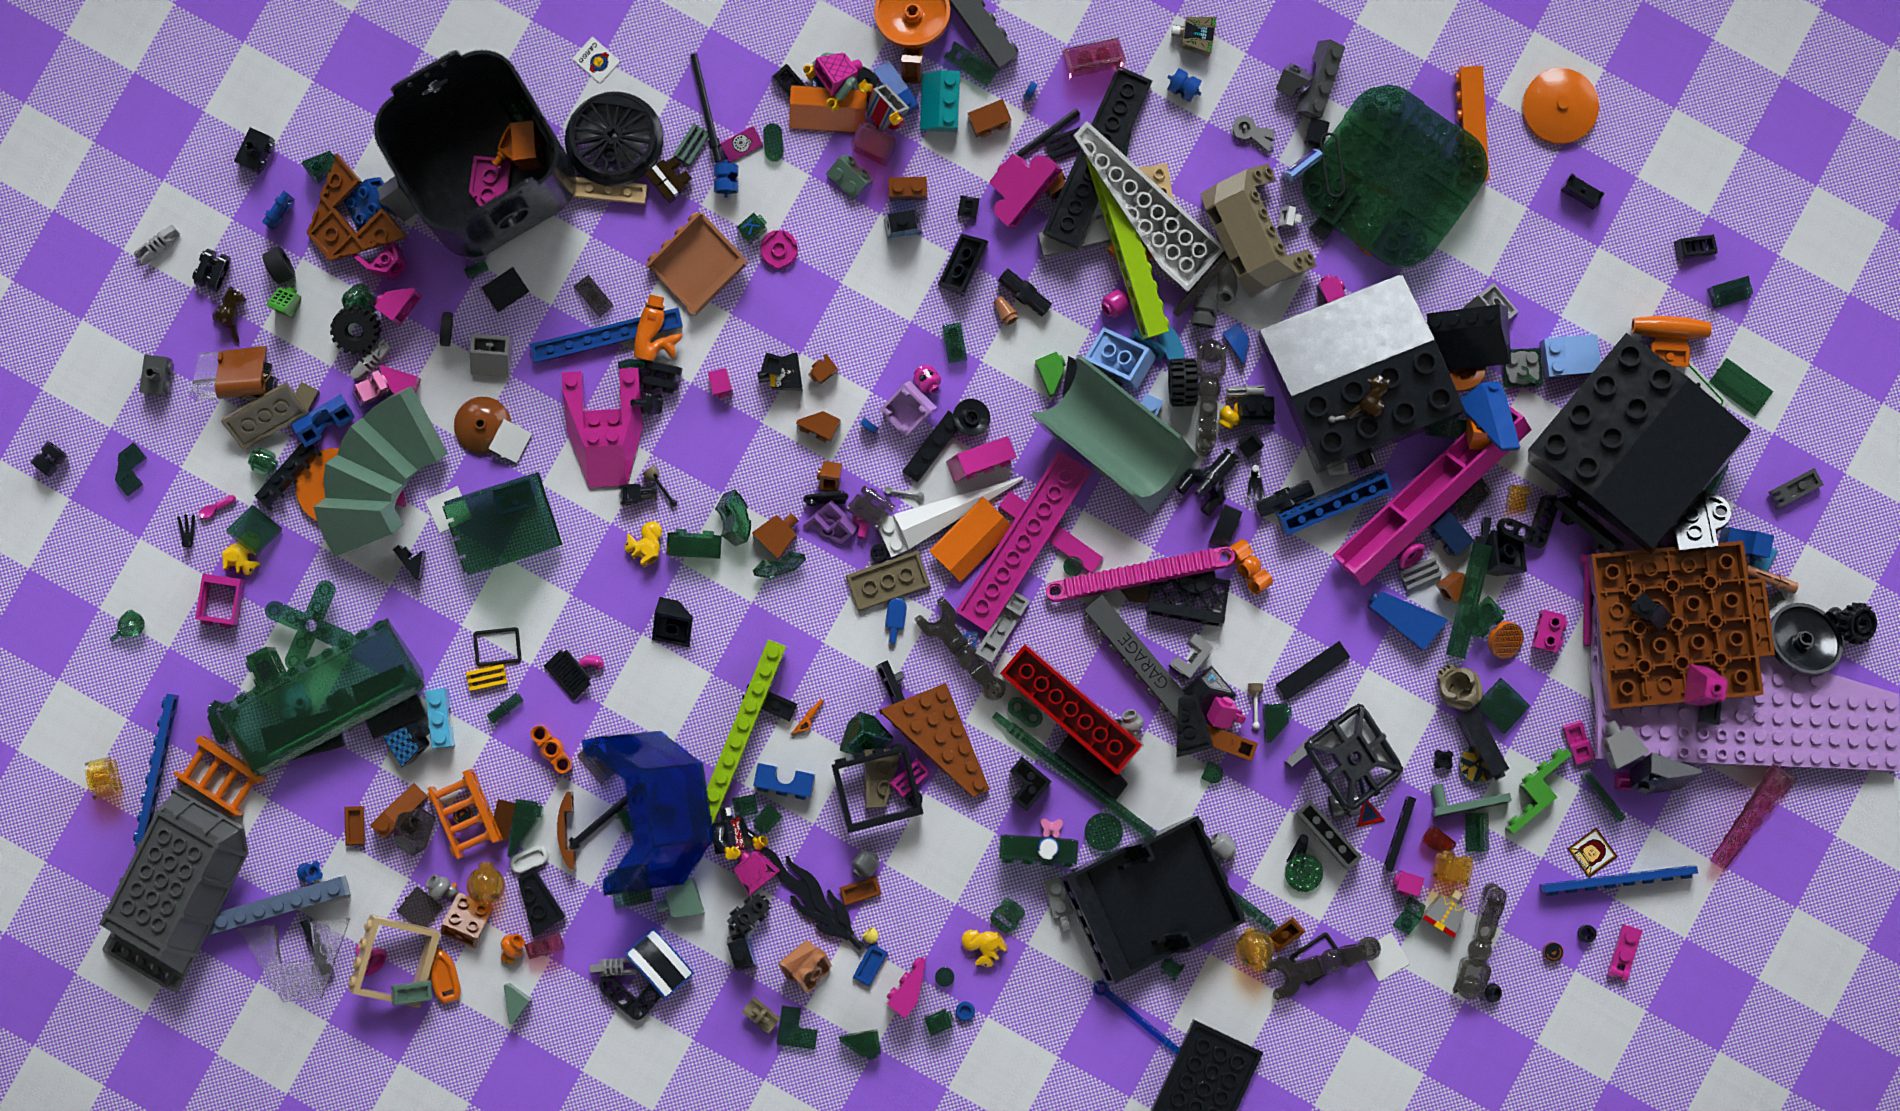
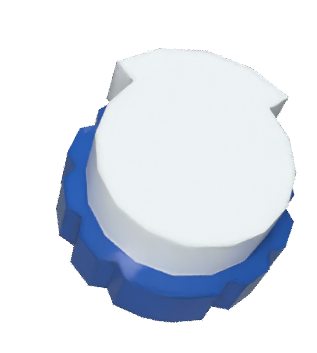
M1044 837L1039 841L1038 852L1043 858L1052 859L1058 854L1059 844L1052 837Z

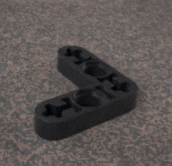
M1550 494L1541 497L1531 526L1512 518H1501L1497 523L1498 532L1531 547H1544L1558 510L1554 505L1558 497ZM1542 516H1545L1547 520L1544 526L1540 524ZM1505 523L1510 527H1514L1513 530L1504 527ZM1521 528L1525 529V535L1523 538H1520L1519 536V530Z
M605 977L599 985L600 991L634 1020H640L645 1017L661 998L650 984L638 998L613 977ZM612 981V987L615 990L619 987L621 990L613 997L611 994L614 992L611 989H604L606 986L604 982ZM647 991H653L656 994L654 1001L646 1000L645 994ZM620 993L628 995L627 1003L622 1004L618 1001ZM641 998L645 1004L649 1005V1008L644 1006L641 1009L642 1015H634L635 1010L633 1008L634 1006L638 1008L642 1004V1002H639Z

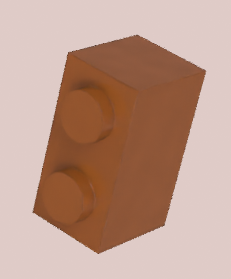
M1003 99L968 112V119L976 137H987L992 134L991 131L996 129L999 131L1005 130L1011 124V117Z
M927 176L888 178L889 201L927 200Z

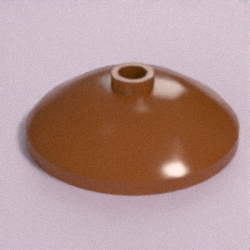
M472 398L465 402L456 413L454 419L455 435L461 445L471 452L478 454L494 452L488 448L503 419L511 422L510 414L503 404L493 398ZM480 420L484 422L482 427L477 425Z

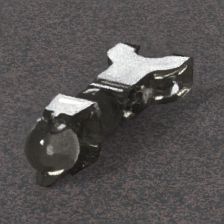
M1214 339L1203 343L1198 341L1196 344L1198 378L1200 379L1198 394L1201 403L1198 408L1195 452L1202 457L1209 456L1216 444L1217 400L1221 393L1219 380L1226 373L1228 345L1227 343L1222 345ZM1202 359L1208 363H1216L1220 360L1219 372L1214 374L1211 371L1208 373L1202 371ZM1205 403L1211 404L1213 410L1205 411L1203 405ZM1202 442H1207L1209 446L1204 445Z
M941 596L937 600V604L942 610L940 620L932 623L928 622L923 616L918 615L914 618L915 622L926 636L939 638L957 658L959 666L963 670L968 671L970 676L982 686L981 689L985 698L991 701L1001 699L1006 691L1004 681L999 677L993 676L987 664L981 657L975 654L977 649L970 647V643L955 625L956 612L954 608Z
M1488 883L1483 888L1475 924L1476 935H1473L1474 939L1468 945L1467 952L1469 956L1460 959L1457 970V979L1453 987V993L1459 992L1461 997L1467 1000H1473L1477 997L1480 1001L1484 999L1485 988L1488 985L1492 971L1486 961L1492 954L1491 940L1495 936L1507 899L1506 892L1495 883ZM1483 927H1489V933L1486 936H1481L1480 934ZM1468 965L1483 967L1481 980L1475 976H1465Z
M1368 936L1360 939L1358 943L1340 946L1338 950L1327 949L1321 956L1318 954L1296 962L1281 956L1265 962L1262 966L1266 972L1280 971L1286 976L1284 985L1273 991V998L1280 1000L1295 995L1301 983L1325 975L1326 972L1337 973L1343 966L1348 968L1363 960L1373 961L1377 959L1381 953V944L1376 938Z

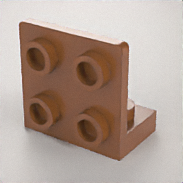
M457 893L442 922L441 934L476 949L479 944L480 934L493 910V906L462 893Z

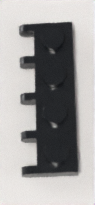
M301 443L254 496L268 510L272 511L274 508L271 505L279 496L283 498L285 496L283 494L285 489L292 482L296 484L298 482L296 477L304 468L309 470L311 467L309 463L316 455L320 457L322 453L313 444L305 447Z

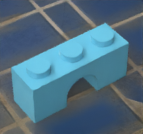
M442 688L425 691L432 748L455 746L453 727H451L449 721L450 700L448 689Z

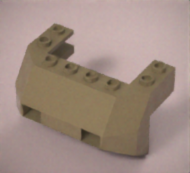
M1268 163L1246 169L1201 193L1205 209L1235 273L1251 298L1279 282L1301 276L1317 266L1314 256L1309 249L1287 255L1285 247L1278 237L1276 228L1273 226L1268 211L1264 207L1258 193L1259 190L1265 187V184L1276 181L1273 170Z

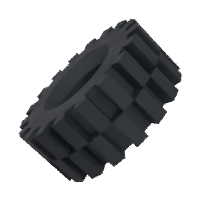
M352 304L350 307L349 305L345 306L336 314L330 325L332 328L330 335L334 336L332 338L333 343L337 341L338 345L336 347L338 349L343 347V352L345 353L351 351V355H355L357 352L361 355L365 351H370L380 338L379 334L382 328L379 327L381 324L380 320L376 319L378 315L376 313L372 314L371 308L364 309L365 305L361 304L359 307H357V304ZM352 323L359 324L363 329L362 335L358 337L352 336L348 331L349 325Z

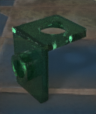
M1409 896L1404 910L1394 921L1393 926L1409 935L1421 921L1426 906ZM1411 904L1418 906L1419 911H1415Z

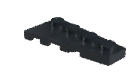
M1068 734L1054 753L1115 800L1118 799L1128 785L1120 774L1114 773L1070 734Z

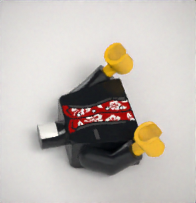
M731 807L719 809L721 820L712 823V841L714 843L715 855L725 853V857L728 860L737 859L741 855L739 849L752 845V841L754 842V848L757 850H761L768 844L769 841L765 836L757 838V835L746 826L743 816L732 817Z

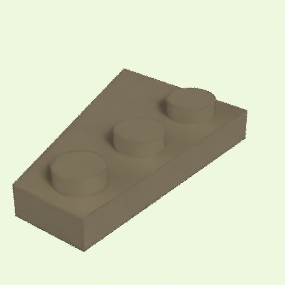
M875 749L864 750L865 756L873 754L872 750ZM902 753L864 762L865 808L886 807L892 787L889 782L894 778Z

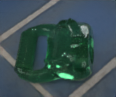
M1005 898L1000 906L992 912L990 921L1004 934L1010 933L1016 929L1019 921L1024 917L1025 910L1011 898ZM1001 914L1009 923L1011 922V927L1009 928L995 916Z

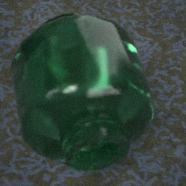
M258 448L256 451L253 450L251 452L248 464L252 471L262 475H269L271 471L275 472L278 461L274 452Z

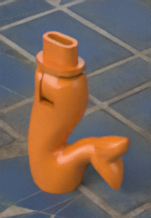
M649 294L648 303L645 302L635 336L634 358L654 361L658 352L662 349L672 359L675 357L676 349L674 345L681 340L682 333L659 338L651 342L664 322V297Z

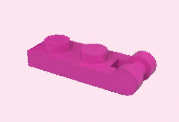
M1622 924L1607 976L1612 978L1616 976L1622 981H1628L1643 930ZM1618 963L1624 965L1622 970L1617 969Z

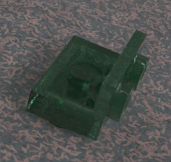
M1488 595L1459 622L1474 638H1484L1490 632L1489 628L1493 624L1498 625L1504 620L1503 615L1506 611L1501 609Z

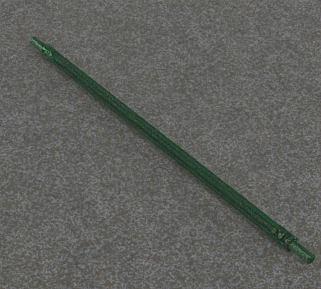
M997 711L992 718L1005 727L1008 733L1146 837L1157 832L1017 724L1011 723ZM1234 891L1237 904L1245 914L1266 930L1274 931L1278 927L1274 924V920Z

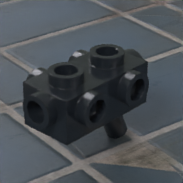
M751 894L743 901L745 905L741 909L737 906L729 913L731 917L727 922L731 932L738 935L743 932L747 934L755 927L753 924L755 921L759 920L761 922L769 915L767 911L771 909L769 907L770 902L764 895L760 896L757 894L754 897Z

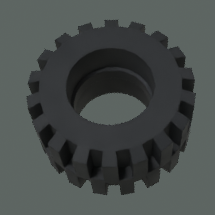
M1194 358L1171 359L1169 362L1168 390L1172 407L1196 406L1198 402V367Z

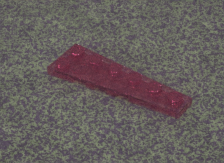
M1772 764L1766 771L1760 784L1755 788V792L1749 801L1746 802L1740 815L1735 819L1733 826L1724 836L1722 843L1713 853L1710 862L1726 870L1742 847L1751 838L1752 830L1761 826L1763 816L1767 811L1772 812L1775 808L1773 805L1779 796L1784 797L1797 778L1777 765Z

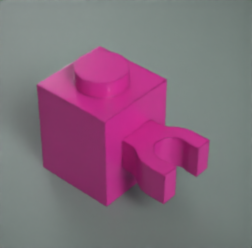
M1215 697L1207 713V718L1212 726L1230 729L1233 721L1244 724L1246 716L1242 715V710H1238L1233 700L1228 697Z

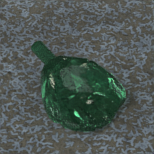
M127 610L119 618L117 633L110 638V641L113 642L120 636L129 638L140 635L145 627L143 617L134 610Z

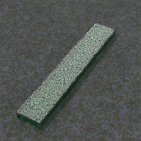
M1477 542L1472 544L1448 643L1447 655L1466 658L1493 546Z

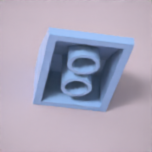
M1103 327L1085 359L1120 382L1138 389L1155 361L1156 356L1150 348Z
M1597 334L1555 337L1540 341L1545 380L1592 374L1601 363Z

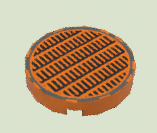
M1511 621L1499 623L1498 627L1490 632L1488 638V648L1492 654L1501 659L1510 658L1515 655L1524 641L1522 628Z

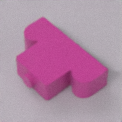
M1014 154L1010 155L1006 162H1003L998 167L997 173L990 180V184L1004 197V200H999L994 205L995 215L1007 227L1015 229L1063 170L1052 159L1042 155L1033 157L1030 165L1022 157Z

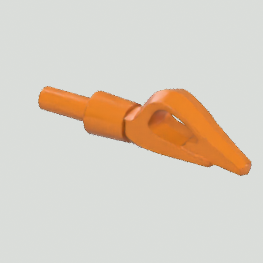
M821 698L813 708L811 707L791 734L808 731L811 728V719L818 713V708L824 702ZM803 724H808L807 728L801 729Z

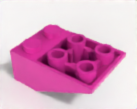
M925 955L922 958L917 957L911 965L912 971L910 973L905 972L899 980V987L897 989L893 987L886 997L888 998L887 1005L904 1019L918 1002L926 962Z

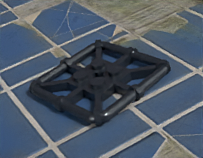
M1362 704L1352 706L1336 719L1328 721L1324 728L1304 743V749H1306L1307 755L1321 775L1322 782L1326 783L1344 811L1349 813L1359 808L1373 796H1378L1382 789L1403 773L1400 760L1386 740L1387 736L1381 732L1368 710ZM1356 714L1354 734L1347 738L1339 725ZM1363 718L1375 735L1374 740L1370 743L1362 735ZM1331 731L1335 733L1341 742L1335 748L1315 744ZM1380 743L1392 763L1378 760L1372 748ZM1315 751L1330 754L1338 767L1328 773ZM1352 754L1358 756L1356 758L1357 762L1353 761ZM1375 767L1391 770L1392 773L1376 784L1369 771ZM1341 771L1348 781L1346 800L1332 780ZM1363 777L1369 786V790L1354 801L1356 781Z

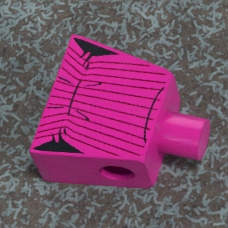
M744 848L739 849L741 855L737 858L740 863L734 868V871L750 896L775 876L780 869L758 850L749 855Z

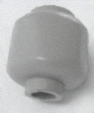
M1216 833L1210 838L1214 853L1219 857L1220 861H1230L1236 855V842L1226 833Z

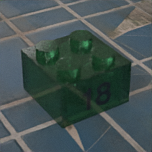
M266 646L245 656L247 659L245 664L249 672H253L256 678L254 683L258 690L272 692L292 682L275 647Z

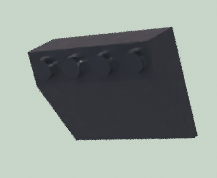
M1497 304L1427 313V325L1438 345L1448 371L1511 364L1508 306Z

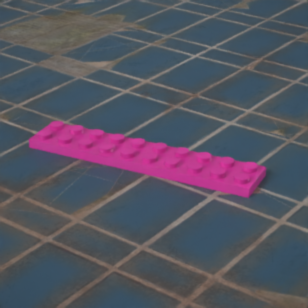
M1061 450L1058 451L956 610L957 613L989 632L1092 470Z

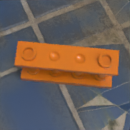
M198 735L194 742L199 744V750L184 772L175 771L173 775L178 777L177 781L185 786L189 784L226 809L225 812L230 816H242L244 812L238 809L252 786L257 783H264L267 776L206 736ZM211 752L215 755V760L200 783L190 778L205 753ZM226 762L231 765V771L217 792L214 793L207 789L206 786L220 765ZM242 772L247 776V781L232 804H230L222 797L237 774Z
M474 769L462 772L464 775L462 780L437 791L436 787L427 788L429 792L427 797L431 804L434 803L451 843L450 851L457 859L465 858L464 850L486 840L492 841V843H498L503 840ZM469 787L471 792L469 798L444 808L441 797L461 788ZM470 805L477 806L479 812L476 816L454 826L451 825L448 815ZM479 822L484 823L487 829L485 833L459 844L455 833Z

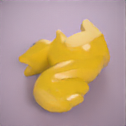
M655 521L645 523L641 528L643 539L636 541L630 534H627L625 551L632 553L633 559L640 556L642 558L640 564L644 568L659 558L660 543L658 539L662 537L661 533L663 532L661 525Z
M252 532L244 533L238 538L239 542L233 543L223 550L224 570H228L230 566H235L236 573L239 574L242 568L243 573L248 576L253 573L256 567L260 566L259 562L248 561V554L256 552L260 547L259 537Z
M971 929L964 932L961 937L962 945L966 950L975 951L980 949L983 954L975 961V965L992 967L994 965L993 958L997 961L999 960L997 951L1000 949L1006 951L1008 948L998 932L986 931L979 934L978 930Z

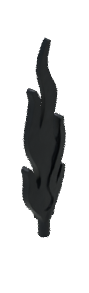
M766 847L761 849L762 852L771 858L772 863L780 869L777 873L779 880L794 889L802 897L806 906H803L795 896H790L798 910L805 916L828 925L816 924L818 930L830 936L840 937L846 941L849 940L858 950L864 946L854 935L850 916L845 905L833 895L830 889L827 890V894L835 905L836 911L828 905L819 882L811 873L793 863L787 855L786 861L788 866L802 877L803 881H800L787 872L775 852Z

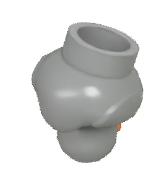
M1127 710L1122 714L1121 725L1139 740L1138 730L1143 726L1144 719L1135 710Z
M432 875L425 884L430 897L435 900H439L444 893L449 898L455 897L458 893L457 883L450 884L449 879L444 876Z

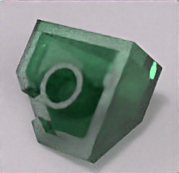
M859 711L847 724L840 745V751L856 755L863 753L867 749H884L894 739L875 716Z

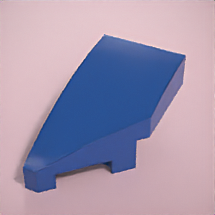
M1237 323L1222 334L1234 350V354L1244 365L1246 364V356L1250 347L1249 337L1239 323Z

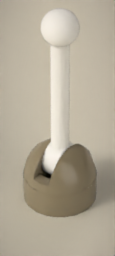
M1248 683V692L1254 697V723L1252 727L1257 730L1260 728L1258 723V696L1263 693V683Z

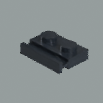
M1274 396L1237 397L1238 416L1240 417L1239 425L1276 424V421H1274Z

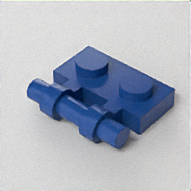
M283 190L281 195L275 198L274 201L276 202L270 211L267 210L264 214L266 216L262 223L272 230L275 227H279L283 221V215L286 211L289 212L292 209L295 199Z

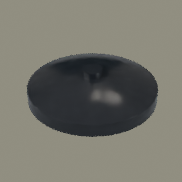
M1793 603L1781 608L1771 618L1774 656L1786 669L1801 676L1816 677L1829 672L1839 662L1843 652L1842 635H1840L1839 628L1834 620L1823 610L1810 604Z

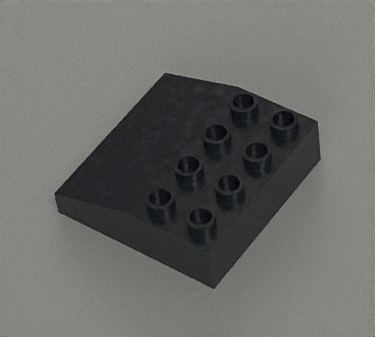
M1402 274L1259 330V339L1316 474L1457 419L1465 411L1438 345ZM1381 376L1384 380L1390 379L1387 394L1383 397L1385 402L1384 411L1380 416L1364 415L1362 417L1358 416L1329 423L1328 418L1330 416L1346 415L1361 404L1371 390L1370 384L1367 381L1368 378Z
M1625 333L1529 447L1528 463L1652 554L1663 538L1681 520L1688 508L1702 495L1713 478L1727 465L1737 449L1747 441L1751 430L1688 376L1631 335Z

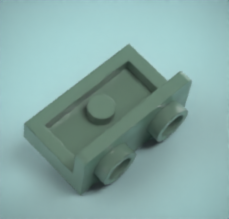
M847 154L839 157L826 173L853 200L857 198L866 185L873 181L869 172L861 168L856 163V160Z

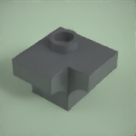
M1290 62L1284 68L1276 90L1293 97L1299 87H1308L1314 76L1308 74L1306 69Z

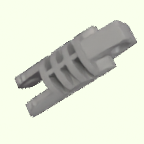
M170 225L149 239L148 243L146 242L134 252V256L137 259L140 258L139 262L144 266L158 256V253L165 250L166 246L169 247L180 233L173 225Z
M380 340L358 361V364L350 373L351 378L357 382L366 378L384 360L391 350V346L384 340Z
M627 957L599 959L600 964L589 965L590 973L600 972V977L640 974L636 968L625 970V962H630Z

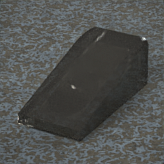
M589 275L574 286L598 317H601L614 306Z

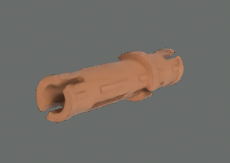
M1746 564L1748 577L1753 579L1765 578V583L1772 585L1774 589H1783L1792 594L1797 592L1798 582L1788 580L1781 574L1775 575Z

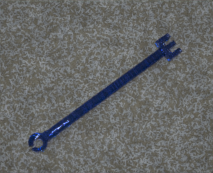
M1096 981L1098 985H1104L1102 992L1098 991V986L1093 984L1095 994L1099 996L1104 995L1173 1053L1177 1054L1180 1047L1112 993L1105 981Z

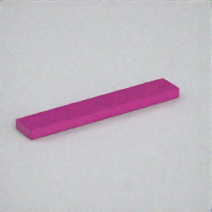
M1009 491L999 507L1016 518L1026 502ZM1059 525L1056 526L1047 542L1091 573H1093L1103 559L1101 555Z

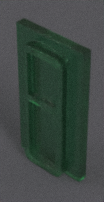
M1728 358L1723 361L1709 381L1715 388L1754 416L1757 415L1773 393L1771 389Z

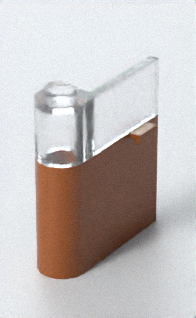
M261 346L198 353L193 384L189 388L190 397L194 398L197 402L265 394L266 383L263 370L267 347Z

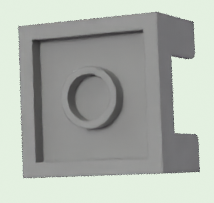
M1196 633L1187 641L1189 645L1198 651V653L1194 652L1188 659L1190 663L1187 664L1181 658L1176 657L1169 664L1186 679L1191 678L1214 648Z

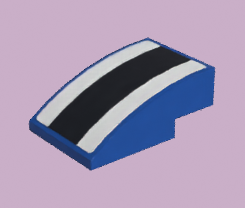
M654 928L649 930L624 953L643 978L650 983L663 999L668 998L694 974L685 961Z

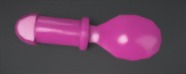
M228 495V497L218 502L216 501L215 505L203 507L199 511V517L201 519L211 518L217 509L221 510L229 504H233L236 501V497Z

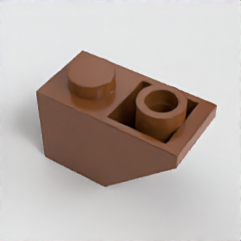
M822 411L797 420L796 425L799 426L798 430L806 434L812 432L816 434V439L826 443L827 440L832 441L841 420Z

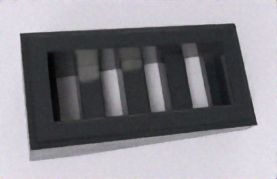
M788 64L782 66L771 76L789 97L791 85L797 83L799 86H806ZM787 72L788 75L781 80L779 77ZM792 77L794 80L786 86L785 82Z
M1714 234L1680 238L1674 242L1677 260L1718 253ZM1705 240H1707L1709 250L1706 249Z

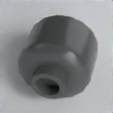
M868 849L867 851L861 850L851 861V866L854 869L852 873L860 879L862 877L871 878L879 868V857Z

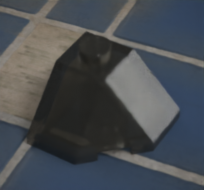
M422 808L399 814L393 829L397 847L411 856L426 849L436 817Z

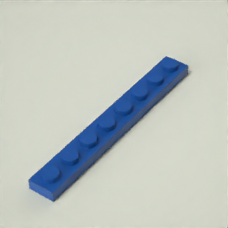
M679 308L664 311V322L657 333L683 327ZM640 317L532 343L530 348L534 363L635 339Z
M166 694V697L162 700L161 708H163V712L157 722L159 731L153 741L155 750L149 760L151 769L145 779L147 788L141 798L143 806L142 811H139L137 816L139 825L138 830H135L133 835L134 846H137L142 841L154 816L179 695Z
M1695 865L1545 883L1540 884V891L1547 893V896L1558 895V891L1566 890V893H1576L1579 888H1585V891L1597 890L1596 886L1603 885L1604 889L1615 888L1616 884L1623 883V886L1635 885V881H1642L1643 884L1654 883V879L1659 878L1662 881H1671L1675 876H1680L1681 879L1693 878L1692 874H1698V868Z

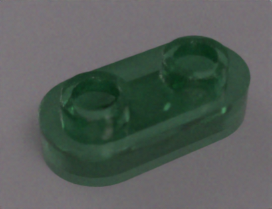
M1020 697L1012 698L1009 701L1008 711L1018 720L1032 728L1042 723V713ZM1015 703L1021 705L1020 710L1016 711L1013 708ZM1031 714L1036 715V721H1030L1029 716Z

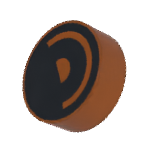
M1549 942L1543 948V955L1547 960L1557 962L1563 956V948L1556 942Z

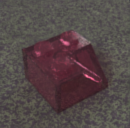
M861 122L851 141L852 151L886 167L896 148L894 135L887 131L882 133L876 130L877 127L871 123L866 122L864 124Z

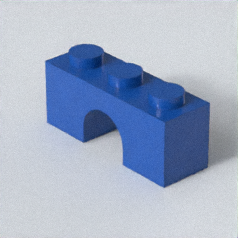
M340 394L292 423V426L304 446L308 447L322 438L321 432L327 426L337 424L340 427L355 418L348 403Z
M757 764L753 786L757 787V791L768 793L769 789L776 790L777 795L787 796L788 793L795 794V798L806 800V797H811L815 774L795 771L793 781L789 784H783L777 779V766Z

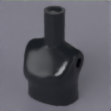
M643 393L641 400L632 399L630 405L632 407H641L642 414H660L663 407V398L659 394Z

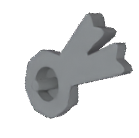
M1241 116L1235 120L1232 130L1237 138L1246 140L1251 137L1266 151H1270V147L1274 143L1268 139H1274V129L1256 127L1254 120L1248 116Z

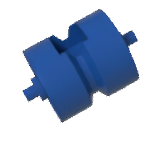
M1178 68L1175 75H1168L1167 78L1170 79L1168 91L1173 94L1180 93L1181 98L1188 102L1192 101L1194 95L1201 96L1202 92L1198 88L1202 80L1194 76L1188 77V73Z
M727 159L724 160V163L714 164V176L717 178L714 180V193L724 194V198H728V194L738 193V181L736 180L738 177V165L728 163Z

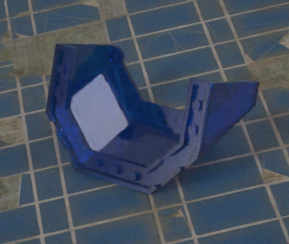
M663 731L582 739V748L586 756L597 758L624 779L633 844L612 875H608L603 879V895L635 893L685 884L688 876L696 868L707 848L713 843V826L703 762L688 753L689 751L670 739Z

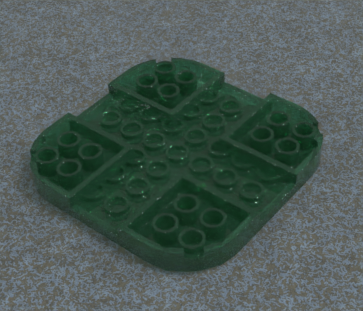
M1396 85L1372 87L1363 92L1354 101L1333 132L1339 140L1345 181L1344 194L1341 197L1333 198L1327 193L1322 158L1304 172L1302 189L1308 208L1323 222L1333 227L1382 263L1395 268H1410L1425 262L1437 250L1481 190L1487 176L1488 162L1485 149L1476 137L1425 105L1424 101L1408 90ZM1330 136L1323 145L1329 190L1333 195H1338L1342 192L1343 187L1336 140L1333 136Z

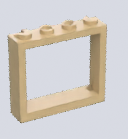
M370 914L367 923L364 924V937L359 941L358 948L360 951L358 957H355L353 962L354 972L349 977L348 990L356 995L392 1002L391 994L361 988L378 926L383 925L427 935L413 982L428 980L441 932L437 929ZM421 1002L404 1005L420 1008Z

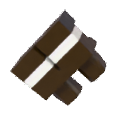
M675 157L668 159L666 162L663 159L645 173L669 204L681 192L686 190V185L692 180V177L686 170L679 176L674 173L681 166Z

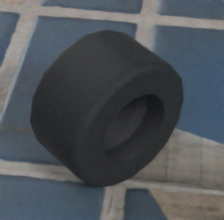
M277 246L262 255L267 271L277 284H282L295 277L293 265L281 247Z

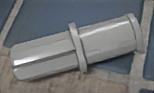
M1244 384V386L1227 387L1226 394L1229 398L1265 396V386H1248Z

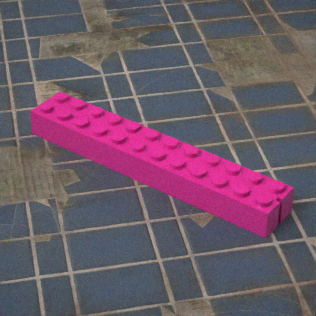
M1509 406L1518 441L1520 442L1532 429L1525 417ZM1465 431L1332 556L1345 572L1364 587L1509 451H1500L1491 441L1484 450L1469 449Z

